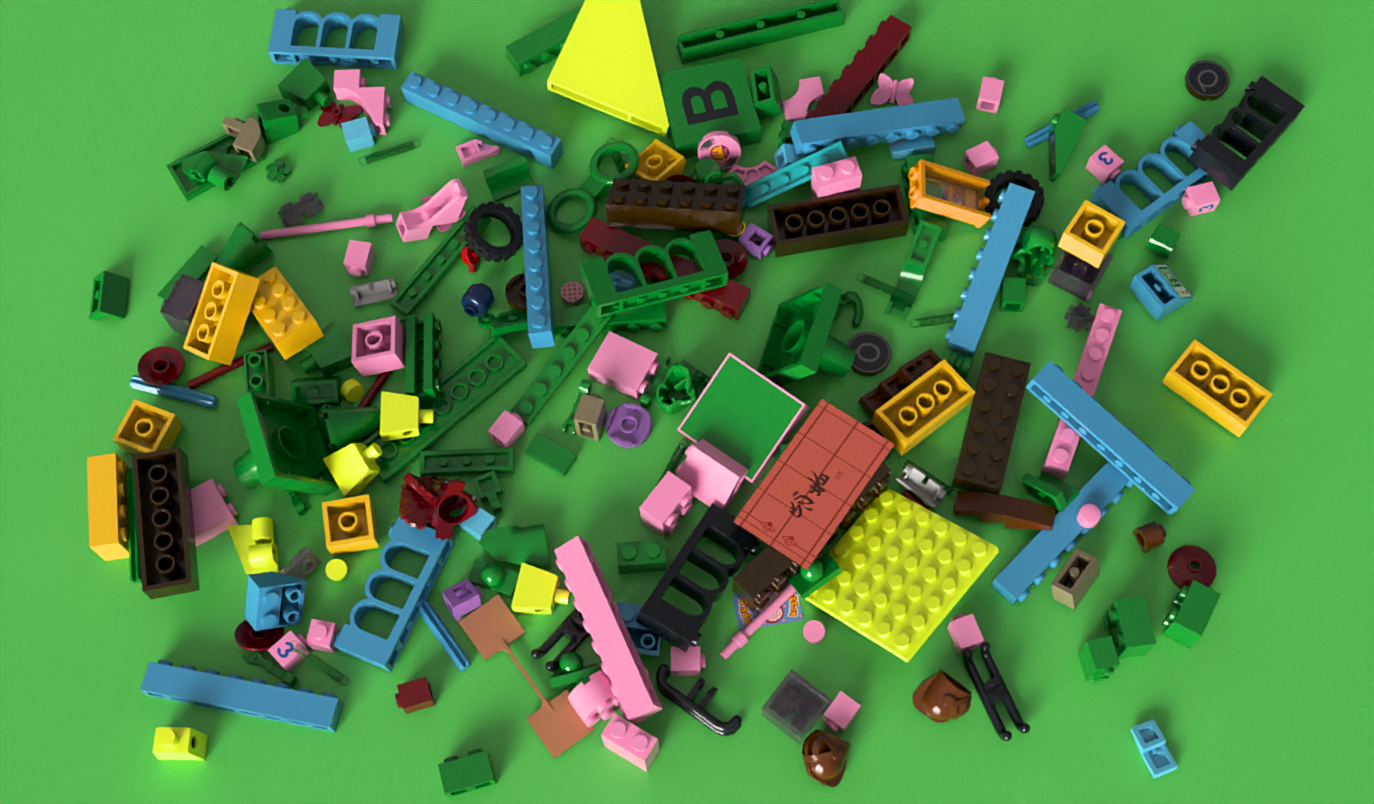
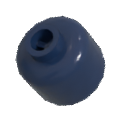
M483 283L469 286L461 299V303L466 314L472 317H479L489 311L495 299L492 289Z

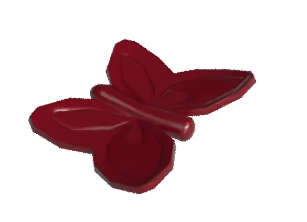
M334 101L328 107H323L320 104L323 113L319 116L317 124L320 127L328 126L331 123L333 125L339 124L342 129L341 123L352 121L353 118L362 112L363 108L359 105H351L344 108L343 104H339L337 108V104Z

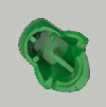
M711 158L698 160L694 165V173H691V178L696 183L744 185L736 172L726 175L721 174V165L717 160Z
M1032 226L1021 237L1019 243L1015 245L1011 257L1020 262L1018 276L1019 278H1026V285L1035 286L1040 283L1047 275L1045 265L1051 266L1054 264L1053 253L1057 237L1056 233L1049 227Z
M672 365L666 373L665 380L658 385L655 399L657 405L665 413L676 414L690 404L695 403L703 390L697 382V377L692 375L686 366Z

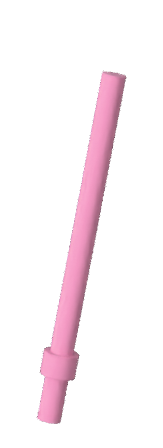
M373 213L366 214L365 217L261 231V238L266 240L367 226L369 228L376 227L377 224L394 222L392 213L375 215Z
M819 554V555L816 557V559L820 558V557L823 556V555H822V554ZM791 584L741 632L738 631L731 638L732 641L719 653L722 658L727 660L738 648H742L748 642V638L796 592Z

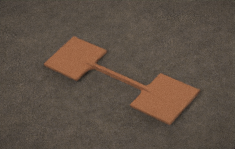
M499 594L459 621V624L485 661L499 651H506L542 701V706L526 719L554 759L595 730L593 726L588 728L572 707L568 699L570 693L567 690L552 700L545 699L510 650V645L526 632Z

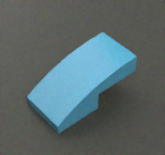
M1154 719L1131 728L1139 752L1153 779L1177 769V764L1165 745L1166 739Z

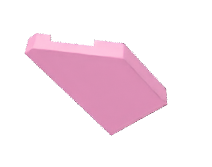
M478 139L455 146L464 167L501 153L499 146H491Z

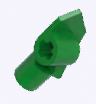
M202 151L182 159V171L200 182L208 181L228 191L242 174L249 159L248 156Z
M544 524L521 528L518 526H506L488 529L479 541V544L496 561L518 565L526 563L544 569H550L551 567Z

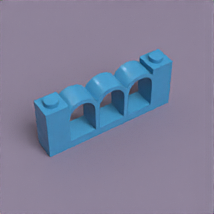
M290 8L276 9L268 53L275 64L298 65L306 58L315 66L398 70L404 24L401 15L393 13L380 14L379 18L373 14L366 13L360 14L351 20L348 15L341 12L330 13L322 19L314 11L298 13L297 10ZM310 26L319 28L315 47L297 46L300 32L304 28ZM336 28L348 29L345 48L326 47L329 33ZM367 29L377 31L374 50L355 49L357 37L362 31Z
M1192 121L1185 126L1179 125L1172 133L1174 136L1166 139L1161 144L1158 153H1149L1143 156L1135 170L1121 172L1116 177L1114 183L1110 180L1105 185L1100 184L1093 190L1091 203L1126 221L1122 229L1125 232L1124 238L1126 240L1179 201L1187 187L1199 185L1210 177L1208 173L1188 160L1193 153L1190 150L1197 139L1203 140L1206 137ZM1170 151L1179 153L1196 170L1186 177L1167 158L1165 153ZM1153 168L1158 170L1174 187L1164 194L1144 174L1143 169ZM1128 184L1136 187L1151 204L1141 211L1122 192L1120 186Z
M399 516L389 530L391 541L384 546L380 554V562L383 568L371 573L366 580L365 594L368 598L359 601L352 608L349 616L350 625L344 623L342 629L338 630L334 646L342 653L392 672L420 615L419 608L428 599L455 544L452 538L445 540L435 538L436 530L427 526L424 529L418 530L416 526L411 527L410 523L405 524V520ZM411 551L428 558L418 579L391 569L392 559L397 553ZM394 580L413 587L403 609L376 599L377 589L383 582ZM373 610H380L398 617L388 640L361 630V621L365 614Z

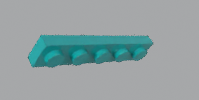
M839 141L746 185V202L749 208L811 180L813 167L849 158L842 142Z

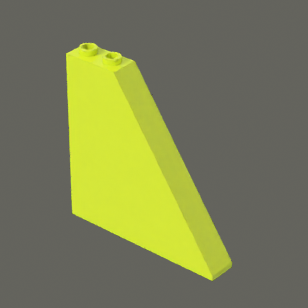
M585 0L547 80L548 90L667 137L669 122L640 0Z

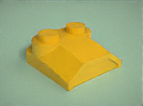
M655 139L653 140L654 142L639 154V167L634 174L640 180L664 181L673 175H682L687 162L683 155Z

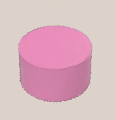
M1093 504L1083 505L1077 513L1078 523L1085 528L1096 526L1101 518L1099 508Z
M817 620L807 622L803 628L804 638L812 644L821 642L825 637L823 624Z

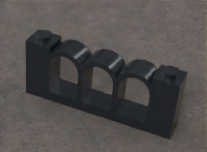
M1263 76L1256 83L1252 81L1245 89L1246 94L1237 107L1229 111L1223 122L1216 125L1210 135L1207 134L1203 140L1197 139L1190 149L1193 153L1188 160L1231 191L1295 121L1305 107ZM1253 110H1255V111H1257L1258 113H1260L1261 115H1263L1265 118H1267L1268 120H1270V121H1271L1272 123H1274L1276 126H1274V125H1272L1271 123H1269L1267 120H1265L1264 118H1262L1260 115H1258L1257 113H1255ZM1236 125L1242 127L1243 129H1245L1246 131H1248L1250 134H1252L1253 136H1255L1257 139H1259V140L1261 141V143H1259L1257 140H1255L1254 138H1252L1250 135H1248L1247 133H1245L1244 131H1242V130H1241L1240 128H1238ZM1220 141H1223L1229 146H1231L1233 149H1235L1240 154L1245 156L1246 159L1244 160L1242 157H1240L1235 152L1230 150L1228 147L1223 145Z
M712 503L639 611L636 622L684 652L688 650L690 645L695 647L702 636L699 630L709 616L712 603L717 602L722 597L729 578L738 572L743 560H746L749 553L755 554L761 544L757 541L758 538L734 522L736 517ZM705 536L728 550L734 556L735 563L723 564L696 547ZM689 561L712 575L717 580L719 588L714 590L703 588L680 574V571L686 562ZM670 586L695 600L701 606L703 613L691 616L662 598Z

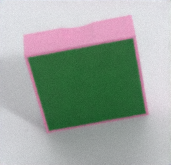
M729 352L677 431L694 443L702 439L706 440L749 469L745 478L751 483L758 484L775 460V453H778L780 445L792 435L810 407Z

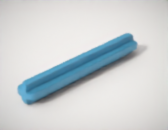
M1092 100L1072 112L1086 119L1097 113L1100 107L1095 100ZM1048 124L1027 135L1024 139L1025 145L1028 148H1032L1049 139V131L1052 125Z
M138 375L132 376L130 385L134 389L208 408H215L218 402V398L215 395L173 384L150 385L144 382Z
M426 599L423 606L421 605L419 608L421 617L458 670L464 671L470 666V660Z

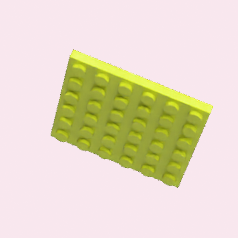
M888 488L879 498H875L871 506L863 512L829 552L830 556L840 566L842 572L805 598V600L908 663L999 553L997 546Z

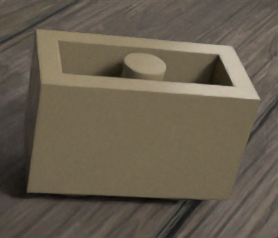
M582 394L574 416L577 436L599 442L607 420L605 400L596 394Z
M1076 548L1051 583L1053 599L1075 610L1100 574L1098 558Z

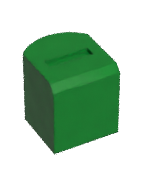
M1158 223L1145 249L1168 259L1180 237V233Z

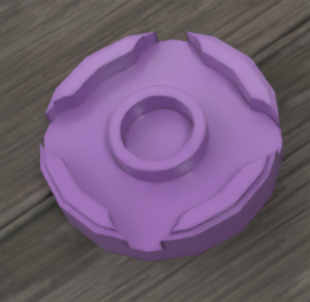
M622 404V406L612 409L607 416L606 430L608 437L619 447L629 449L639 447L647 441L651 434V418L645 408L638 404Z

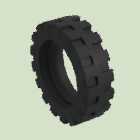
M1007 170L1003 174L1002 172L998 173L995 179L992 178L990 180V185L986 188L984 197L989 198L990 201L988 206L984 208L985 212L991 214L992 218L995 208L1000 209V205L996 200V193L1002 188L1008 187L1009 183H1013L1035 191L1032 205L1023 223L1025 227L1030 226L1032 221L1035 222L1045 199L1043 196L1044 190L1039 186V181L1037 179L1034 180L1032 175L1028 173L1023 174V171L1020 170L1016 172Z
M493 201L487 204L482 203L472 211L466 220L464 239L468 241L469 249L471 251L474 250L476 256L479 258L483 257L486 261L494 260V262H501L503 259L506 261L523 244V225L520 221V216L515 214L511 207H505L503 203L495 204ZM492 217L503 222L509 229L510 243L501 247L487 243L479 234V220Z

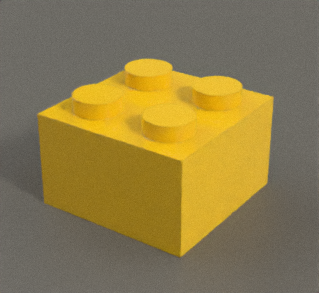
M1085 200L1064 231L1058 246L1099 268L1120 236L1126 221Z
M134 399L112 440L121 450L134 455L170 449L183 423L173 413Z
M369 494L322 502L326 547L332 556L379 548L375 506Z

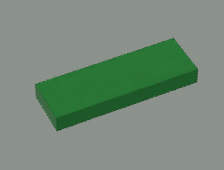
M201 245L157 294L159 298L177 309L209 273L212 262L215 263L218 256Z

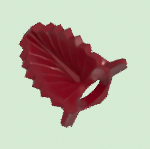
M410 472L406 473L403 478L405 484L401 485L402 492L400 493L401 499L399 502V515H401V519L405 520V524L410 523L411 527L416 526L418 530L424 529L427 522L431 521V525L436 528L435 538L440 540L451 539L452 527L474 516L479 510V507L475 504L477 498L463 490L466 484L465 481H460L459 478L454 480L447 478L438 479L436 476L428 477L424 474L418 477ZM466 505L464 512L460 516L453 517L449 514L454 509H460Z

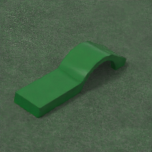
M923 220L920 221L895 287L907 292V295L908 293L911 294L909 295L911 297L909 298L910 301L905 302L893 295L888 301L884 313L889 314V312L902 316L901 319L903 320L907 319L913 305L910 303L915 301L942 227Z

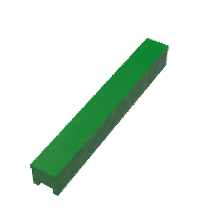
M819 0L677 35V50L682 64L842 26L844 25V12L840 8L839 0Z

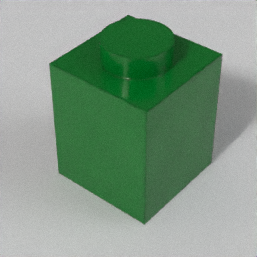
M1018 276L1003 277L1000 284V311L1023 312L1026 304V278H1019Z

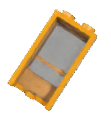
M923 159L909 170L910 190L908 196L910 198V208H919L973 224L976 228L982 227L991 219V214L982 211L988 206L990 200L987 197L981 199V192L990 185V180Z

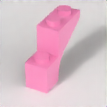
M360 69L334 70L333 89L337 99L358 103L362 106L379 135H387V127L391 125L388 108H391L392 103L391 96L387 95L385 87H367L366 78L362 77Z
M459 178L448 182L424 205L413 210L400 212L396 226L403 243L428 239L433 226L458 221L468 197L467 190L462 186Z

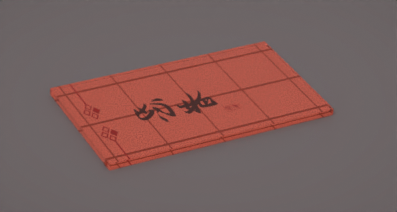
M821 399L734 522L802 566V568L808 570L894 447V444Z

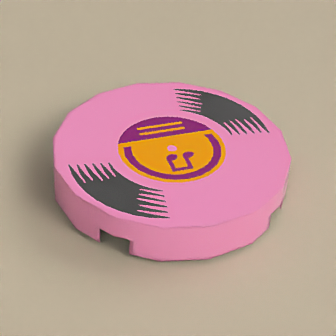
M726 131L710 132L698 144L699 160L703 158L717 160L721 165V170L734 166L741 156V144L738 138L734 135H729Z

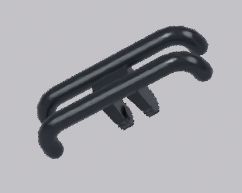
M576 608L538 649L531 651L533 658L540 659L551 650L563 635L570 640L569 644L553 661L546 663L545 667L550 672L559 668V661L563 654L574 652L590 635L583 626L582 613Z
M983 642L980 645L982 659L991 676V679L985 684L973 662L972 651L969 649L964 650L962 658L965 668L998 736L1003 741H1009L1012 738V733L1006 730L994 706L1001 702L1004 703L1017 730L1023 734L1028 733L1030 726L1023 721L992 658L990 644Z
M667 664L660 665L656 673V685L664 697L716 734L729 736L735 734L740 729L742 718L739 715L733 716L728 722H722L705 710L718 691L716 687L710 688L706 696L697 704L694 702V699L704 687L706 680L701 677L688 695L685 696L666 681L670 674L669 666Z

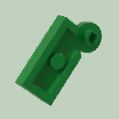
M512 310L499 313L497 317L491 313H484L479 316L478 324L483 328H490L494 336L527 330V312Z

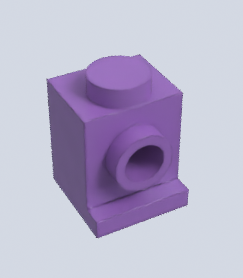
M753 223L748 225L738 239V243L745 248L746 252L759 260L764 255L768 257L774 248V245H772L773 235Z
M468 578L442 591L446 607L456 621L461 620V616L482 606L480 599L483 595L477 585L473 586Z

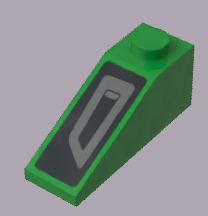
M1066 108L1059 114L1055 113L1049 123L1052 125L1049 131V180L1052 182L1061 175L1087 123L1086 119Z

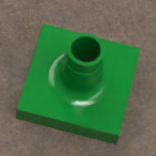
M826 282L780 303L757 371L779 387L815 374L818 369L830 373L837 378L845 376L853 365L855 351L829 334L843 290Z
M251 391L237 400L250 449L236 459L233 464L235 475L242 484L247 487H255L261 483L263 486L328 496L339 489L323 461L330 453L315 406Z

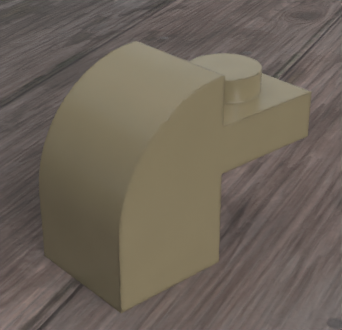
M226 116L222 125L227 135L236 138L233 146L237 154L248 156L249 160L258 162L265 149L266 141L257 121L252 117H248L247 121L244 122L241 119H232Z

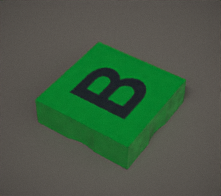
M740 57L657 74L670 125V137L673 148L676 152L683 155L685 159L698 156L699 142L703 140L706 134L713 131H726L729 135H734L738 138L741 147L761 143V126Z

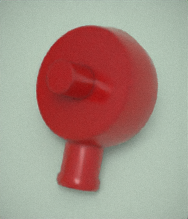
M467 245L461 250V259L466 265H469V273L476 272L475 264L480 261V258Z

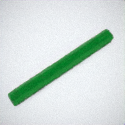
M128 468L126 470L130 581L141 583L133 468Z

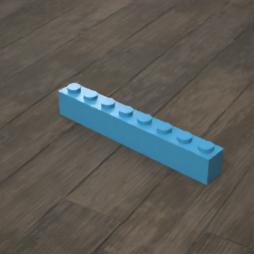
M412 71L401 86L406 102L551 169L555 167L563 154L560 138Z
M957 97L796 120L792 125L790 135L797 155H811L839 141L842 142L844 148L852 149L856 146H872L880 142L893 143L901 139L913 140L921 136L933 137L941 133L953 134L960 130L965 117Z
M1009 183L1007 190L1002 189L998 200L1002 204L1000 209L995 208L991 218L994 225L992 229L987 228L983 239L987 243L985 248L980 247L976 257L979 264L977 268L972 267L968 278L972 282L969 288H964L960 298L964 303L962 308H956L952 319L956 321L954 328L949 327L945 340L949 341L947 349L973 358L1035 191L1013 183Z
M543 184L522 186L521 206L528 335L532 349L555 346L546 197Z
M1049 361L1026 386L1032 394L1169 516L1177 511L1196 490L1191 486L1188 479L1180 476L1167 461L1158 457L1149 445L1141 442L1131 429L1123 426L1113 413L1106 411L1095 397L1089 396L1078 382L1071 380L1060 366Z
M1108 461L1079 491V495L1062 512L1055 516L1053 530H1041L994 579L991 587L1012 606L1017 600L1022 603L1031 593L1028 589L1033 584L1038 586L1047 575L1044 572L1049 567L1054 569L1062 561L1060 555L1064 551L1071 552L1078 544L1076 539L1080 535L1085 537L1092 529L1085 528L1078 523L1077 513L1080 508L1085 504L1097 506L1101 512V520L1109 511L1106 507L1111 502L1116 504L1124 496L1122 491L1127 486L1131 489L1134 484Z
M159 660L158 663L149 662L140 689L147 696L330 732H336L343 706L337 695L333 693L323 692L322 695L313 694V690L299 687V690H292L289 685L283 683H276L275 686L267 685L266 681L252 678V681H246L240 675L230 673L228 677L219 675L220 672L211 669H205V672L196 671V667L182 664L181 668L174 667L173 663L165 660Z

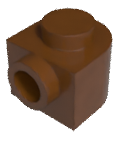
M1155 521L1140 526L1133 531L1143 553L1161 547L1166 537L1163 526Z

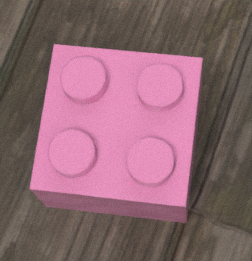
M396 315L353 325L351 363L362 377L405 368L406 330Z
M668 471L639 507L641 522L663 538L668 533L672 534L679 525L677 521L682 515L686 516L693 507V504H691L693 498L692 487Z

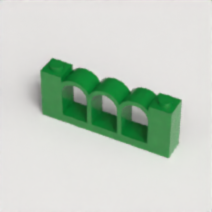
M711 230L698 231L689 235V239H673L665 246V249L655 245L644 246L635 253L634 257L627 253H615L610 255L605 261L602 256L589 258L581 262V277L597 318L727 286L728 270ZM675 255L690 257L698 272L678 277L671 258ZM646 262L658 263L664 269L668 280L647 285L640 266ZM620 269L627 270L633 275L638 288L616 293L610 273Z

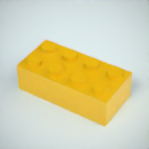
M212 262L183 348L207 360L231 366L240 337L243 334L245 322L251 310L255 293L258 290L260 279L237 269Z
M276 266L257 277L260 279L250 311L285 360L324 336L314 317Z
M1195 339L1162 381L1164 385L1238 438L1273 395Z
M943 359L878 408L874 413L871 423L903 456L967 407L976 392Z
M116 453L87 457L89 547L104 561L129 558L126 470L129 467Z

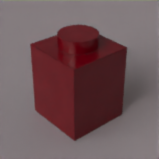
M426 677L397 685L399 693L395 694L397 705L399 708H403L407 714L435 706L430 682Z

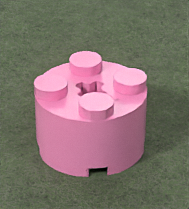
M603 670L589 676L590 681L586 684L581 682L568 696L570 704L588 728L595 725L601 718L604 721L611 718L615 713L614 708L621 705L619 698L611 691L610 684L612 682L609 676Z

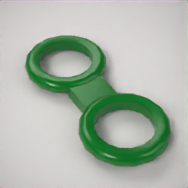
M623 141L610 142L600 147L591 158L589 167L591 175L579 188H570L560 192L549 204L547 219L550 226L555 231L563 234L576 233L583 230L591 217L596 216V203L610 188L609 186H612L613 179H630L634 176L640 161L638 151L631 144ZM623 151L630 156L628 167L618 175L606 176L599 171L600 162L609 153ZM580 198L587 202V211L577 222L564 224L557 220V210L566 200Z

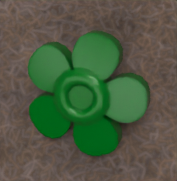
M277 160L275 166L274 164L266 166L268 172L266 177L271 182L277 179L279 183H282L286 180L285 175L291 173L290 167L285 166L283 160Z

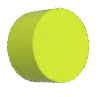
M349 379L341 386L340 392L347 401L355 402L363 396L364 387L356 379Z
M333 559L327 563L325 572L329 579L337 582L347 576L348 567L344 561Z

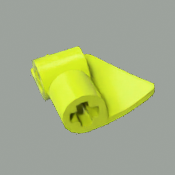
M255 518L250 525H228L227 528L247 575L271 571L279 573V555L277 545L274 542L272 518Z

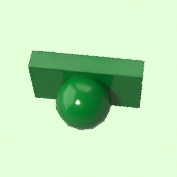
M827 552L820 558L815 559L808 570L801 566L800 572L789 579V582L804 600L839 575L842 570Z
M476 558L468 579L472 584L513 597L519 573L503 568L497 563H489Z
M567 652L562 655L559 661L562 673L549 676L551 687L554 688L588 679L589 676L598 671L597 663L583 667V659L578 653Z

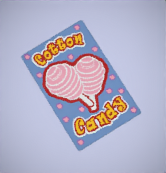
M787 581V585L779 593L774 591L769 596L770 601L762 609L757 607L753 612L733 594L739 631L743 630L790 582ZM797 591L760 627L804 620L800 596Z

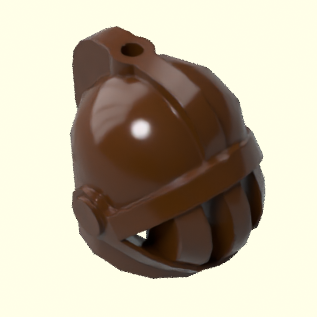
M939 669L937 673L923 680L912 695L914 707L931 720L939 723L963 716L969 710L972 700L970 690L942 669Z
M816 729L806 737L802 747V757L808 775L822 785L829 787L837 786L842 780L851 744L823 730Z

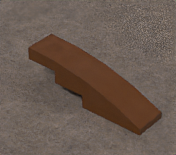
M932 349L927 350L899 367L895 374L880 382L876 389L862 396L858 403L873 418L878 408L942 360Z
M958 491L953 508L955 515L978 516L980 522L1004 523L1005 528L1053 530L1057 512L1054 507L1029 500L971 491Z

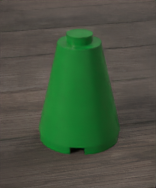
M240 222L236 225L215 263L245 273L271 256L273 251Z
M377 406L324 407L319 409V413H322L324 416L320 417L319 420L326 443L330 442L332 448H328L330 454L380 429L381 410Z

